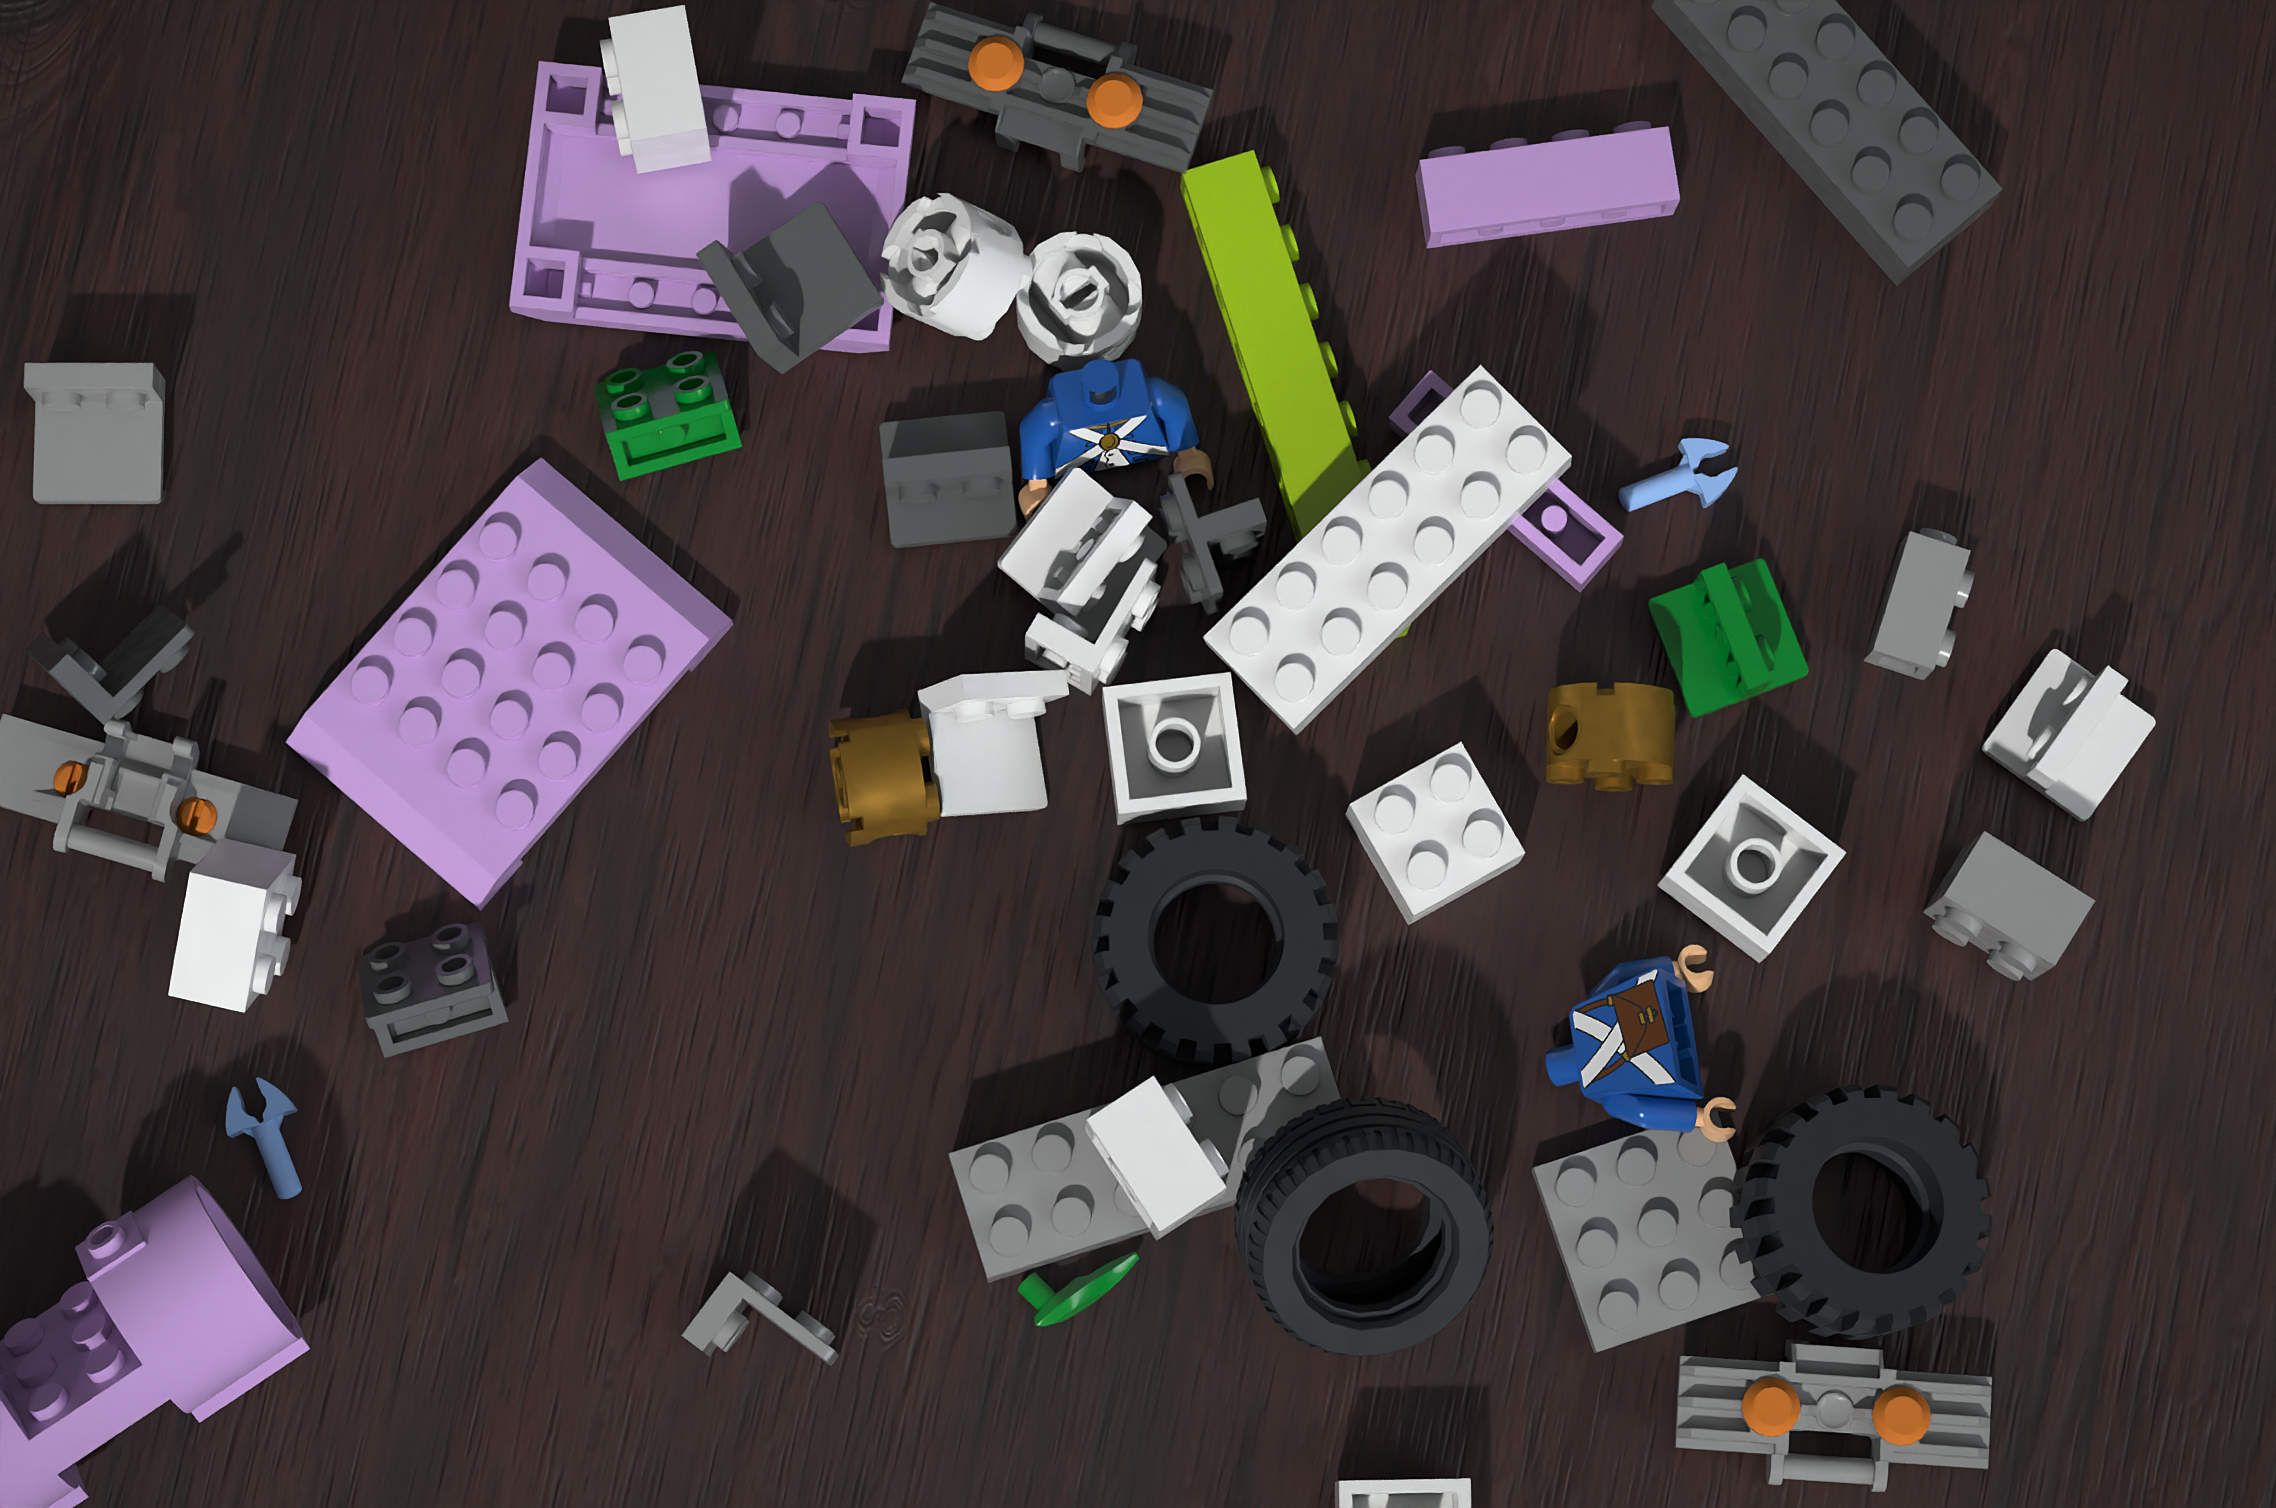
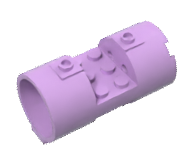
M189 1175L132 1213L130 1210L117 1220L104 1222L93 1229L86 1240L75 1247L86 1277L90 1282L84 1281L72 1286L63 1294L59 1303L35 1319L28 1318L16 1323L9 1329L4 1339L0 1341V1508L75 1507L88 1498L75 1462L170 1399L183 1412L187 1414L192 1412L200 1423L310 1349L295 1316L286 1306L247 1242L209 1191L193 1175Z

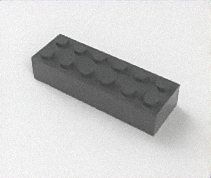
M1836 0L1653 1L1651 6L1653 11L1896 286L1985 213L2003 190Z

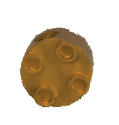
M1597 682L1561 685L1549 689L1546 782L1569 785L1583 783L1584 777L1595 778L1596 790L1615 792L1633 790V778H1636L1637 783L1648 785L1674 783L1675 705L1673 691L1653 685L1614 682V689H1597Z
M903 708L895 713L879 717H845L829 720L828 736L830 738L841 736V742L838 743L839 747L829 748L841 823L854 821L855 828L846 830L844 834L849 847L866 845L875 839L890 835H926L927 822L940 819V805L935 782H924L920 759H923V756L930 755L929 736L924 717L911 719L909 711Z

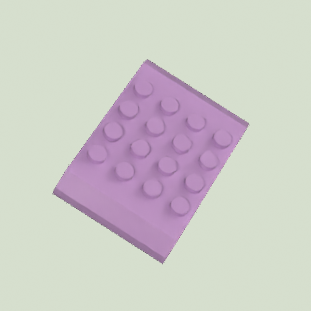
M539 61L509 302L511 312L550 322L749 342L696 256V253L716 239L734 254L741 250L746 251L806 208L819 201L828 208L884 298V304L820 349L851 353L889 351L894 307L888 303L880 286V272L888 276L890 260L881 257L885 239L893 224L905 211L916 100L854 93L852 100L699 84L712 161L637 174L633 154L621 156L614 126L610 102L623 100L622 94L610 96L606 75L603 74L602 67Z
M539 458L509 484L305 712L286 743L481 911L522 865L521 858L688 669L692 672L733 626V621L544 459Z

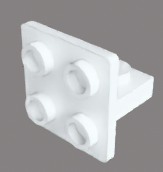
M1071 467L999 558L998 567L1051 612L1064 615L1083 626L1089 632L1085 640L1094 641L1103 631L1145 558L1155 563L1166 549L1167 544L1164 539L1147 526V523L1153 516L1134 500L1113 497L1083 470Z
M2053 649L2044 658L1984 742L1982 750L2079 821H2085L2094 812L2156 722L2151 715L2120 694L2129 680L2110 666L2105 667L2099 674L2094 676L2058 649Z

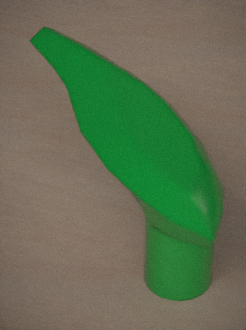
M1135 1251L1117 1258L1089 1275L1075 1278L1058 1293L1037 1273H1032L1021 1283L1018 1292L1039 1311L1034 1317L1035 1326L1052 1325L1069 1319L1101 1298L1127 1274L1140 1258Z

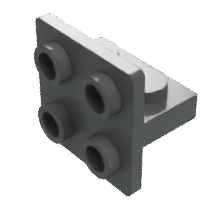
M1002 411L884 422L880 425L879 431L891 545L894 548L1003 538L1016 535L1017 523L1012 485L1010 446H1008L1005 414Z
M1180 471L1168 475L1166 495L1160 496L1162 508L1158 509L1169 544L1173 545L1180 542L1185 554L1181 556L1183 567L1179 568L1187 597L1191 604L1201 601L1206 616L1219 613L1223 595V588L1214 562L1218 563L1219 569H1227L1255 557L1253 549L1262 546L1267 519L1259 498L1198 518Z
M481 922L468 925L460 923L446 925L436 930L431 936L407 943L388 942L376 947L369 954L358 958L365 1019L368 1027L376 1032L384 1058L509 1022L507 1008L489 957L486 934Z

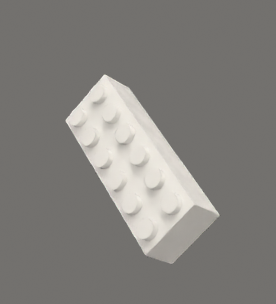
M1480 365L1203 637L1206 644L1297 735L1571 466L1572 456Z

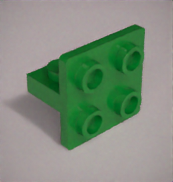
M698 351L683 352L671 357L665 365L643 371L637 368L622 369L610 374L604 382L594 385L604 433L610 446L620 481L742 447L715 352L704 354Z
M1756 559L1730 570L1727 569L1725 562L1702 570L1694 583L1654 597L1647 603V610L1689 715L1693 718L1802 679L1809 672L1768 566L1763 559Z

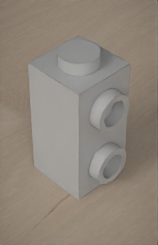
M1922 528L1919 534L1910 531L1899 545L1863 661L1923 681L1934 670L1935 665L1946 666L1956 638V631L1947 629L1954 606L1964 607L1975 576V572L1965 569L1971 550L1956 546L1957 539L1954 536L1935 529Z

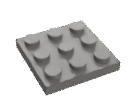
M1718 1112L1710 1113L1709 1116L1713 1125L1723 1129ZM1697 1126L1690 1133L1649 1129L1531 1169L1594 1353L1761 1298L1750 1283L1753 1278L1758 1276L1756 1269L1751 1261L1740 1265L1734 1246L1744 1242L1742 1228L1730 1227L1729 1208L1741 1203L1742 1194L1731 1190L1737 1167L1728 1141H1711L1703 1135L1700 1127Z

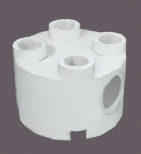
M937 193L941 197L935 200L924 196L912 202L896 219L885 239L881 257L890 260L888 276L880 272L881 289L888 303L900 312L953 336H966L973 340H983L992 333L996 322L1007 312L1018 290H1021L1028 284L1033 271L1032 260L1029 256L1023 254V243L1015 227L1002 218L949 193Z
M1077 231L1059 233L1038 244L1029 255L1033 265L1031 278L1028 284L1016 293L1018 328L1030 350L1049 365L1059 367L1064 372L1083 369L1088 362L1095 359L1113 361L1119 358L1134 340L1141 321L1142 312L1140 273L1129 253L1109 237L1093 233V236L1077 234Z

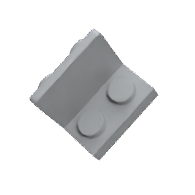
M25 363L24 389L35 401L34 500L39 504H159L163 498L165 379L154 363Z
M729 1271L681 1335L708 1356L712 1354L717 1346L724 1352H727L750 1322L742 1315L746 1307L750 1305L828 1365L832 1366L839 1356L829 1346L836 1337L833 1335L834 1333L803 1310L795 1320L777 1307L784 1297L751 1271L747 1273L743 1280H740Z

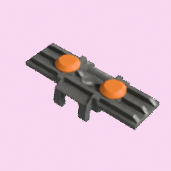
M932 2L928 6L901 81L903 86L998 115L995 128L996 145L998 147L1017 152L1021 141L1057 152L1060 155L1062 167L1080 173L1085 164L1084 150L1087 143L1186 174L1214 96V90L1135 66L1136 44L1123 41L1121 46L1079 34L1044 23L1043 16L1033 12L1027 14L1022 27L1016 26V28ZM1037 46L1107 69L1105 75L1097 80L1033 60L1032 58Z

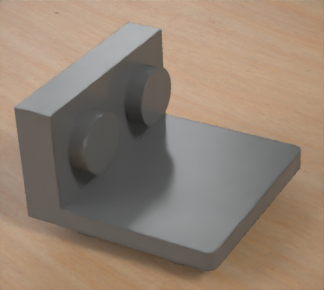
M819 201L806 208L746 251L741 250L734 254L716 239L696 253V256L757 355L781 374L787 372L884 304L883 296L832 214Z
M159 604L99 664L80 647L75 645L67 636L59 644H56L42 632L25 651L77 702L105 725L112 717L115 719L124 717L140 702L144 695L141 688L158 671L161 673L170 671L186 656L190 649L187 642L193 637L195 631L181 618L162 604Z

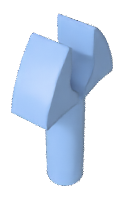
M1682 439L1678 445L1683 456L1679 466L1621 488L1618 493L1621 506L1626 511L1631 512L1687 490L1698 494L1703 508H1707L1727 489L1738 468L1735 467L1722 472L1716 477H1709L1703 473L1694 474V472L1697 470L1700 461L1725 453L1729 446L1710 439Z
M257 1077V1083L261 1093L266 1098L267 1104L263 1112V1122L260 1123L257 1118L247 1114L240 1090L233 1087L226 1110L227 1135L234 1138L242 1133H246L255 1138L278 1198L289 1199L299 1194L302 1186L279 1129L284 1116L295 1113L298 1110L282 1091L269 1082Z

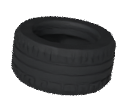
M1372 1096L1360 1099H1357V1097H1350L1345 1100L1338 1099L1327 1105H1318L1314 1109L1303 1112L1298 1118L1295 1117L1289 1120L1285 1126H1281L1275 1132L1274 1136L1269 1137L1264 1142L1263 1147L1258 1149L1254 1155L1255 1159L1250 1161L1246 1168L1247 1172L1242 1176L1241 1187L1236 1194L1237 1201L1234 1203V1213L1236 1215L1233 1224L1235 1228L1234 1234L1240 1256L1259 1300L1265 1306L1269 1316L1274 1319V1322L1280 1328H1284L1288 1335L1296 1337L1300 1343L1309 1344L1311 1348L1317 1351L1323 1350L1324 1353L1328 1354L1338 1353L1339 1356L1345 1357L1380 1356L1410 1348L1437 1334L1449 1325L1453 1318L1462 1313L1463 1308L1469 1305L1473 1299L1472 1295L1477 1293L1481 1287L1480 1283L1485 1279L1486 1268L1492 1259L1491 1253L1494 1247L1492 1239L1495 1231L1493 1226L1494 1219L1487 1194L1467 1155L1452 1133L1446 1127H1443L1441 1122L1435 1117L1432 1118L1429 1113L1423 1110L1418 1111L1417 1107L1411 1104L1404 1105L1403 1101H1389L1388 1098L1383 1097L1373 1099ZM1388 1178L1412 1184L1426 1195V1215L1416 1239L1395 1260L1371 1272L1339 1275L1316 1269L1300 1257L1299 1241L1309 1216L1330 1194L1356 1181Z

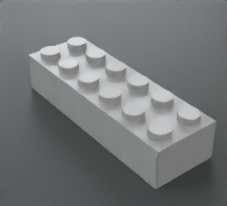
M1321 1036L1172 1083L1193 1114L1190 1118L1191 1122L1186 1125L1198 1144L1208 1138L1230 1171L1226 1174L1227 1177L1222 1180L1227 1187L1223 1197L1192 1218L1234 1205L1237 1201V1191L1241 1187L1242 1176L1247 1172L1248 1164L1255 1159L1254 1155L1259 1148L1264 1146V1142L1269 1137L1274 1136L1281 1126H1285L1289 1120L1295 1117L1298 1118L1309 1109L1311 1110L1318 1105H1327L1332 1101L1341 1099ZM1112 1102L949 1153L951 1166L988 1283L1150 1232L1085 1132L1086 1119Z

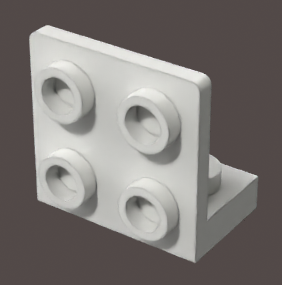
M1145 558L1095 644L1085 640L1089 632L1072 619L1056 613L1054 618L1050 620L1038 613L1025 634V658L1045 670H1066L1067 682L1090 696L1099 681L1109 686L1128 654L1125 650L1129 641L1125 639V636L1129 629L1133 627L1141 632L1158 604L1159 598H1157L1161 586L1155 583L1157 564Z
M1066 670L962 674L918 691L921 716L925 719L929 736L930 755H928L931 779L936 784L941 817L1035 811L1047 806L1048 801L1034 717L1046 713L1045 703L1069 695Z

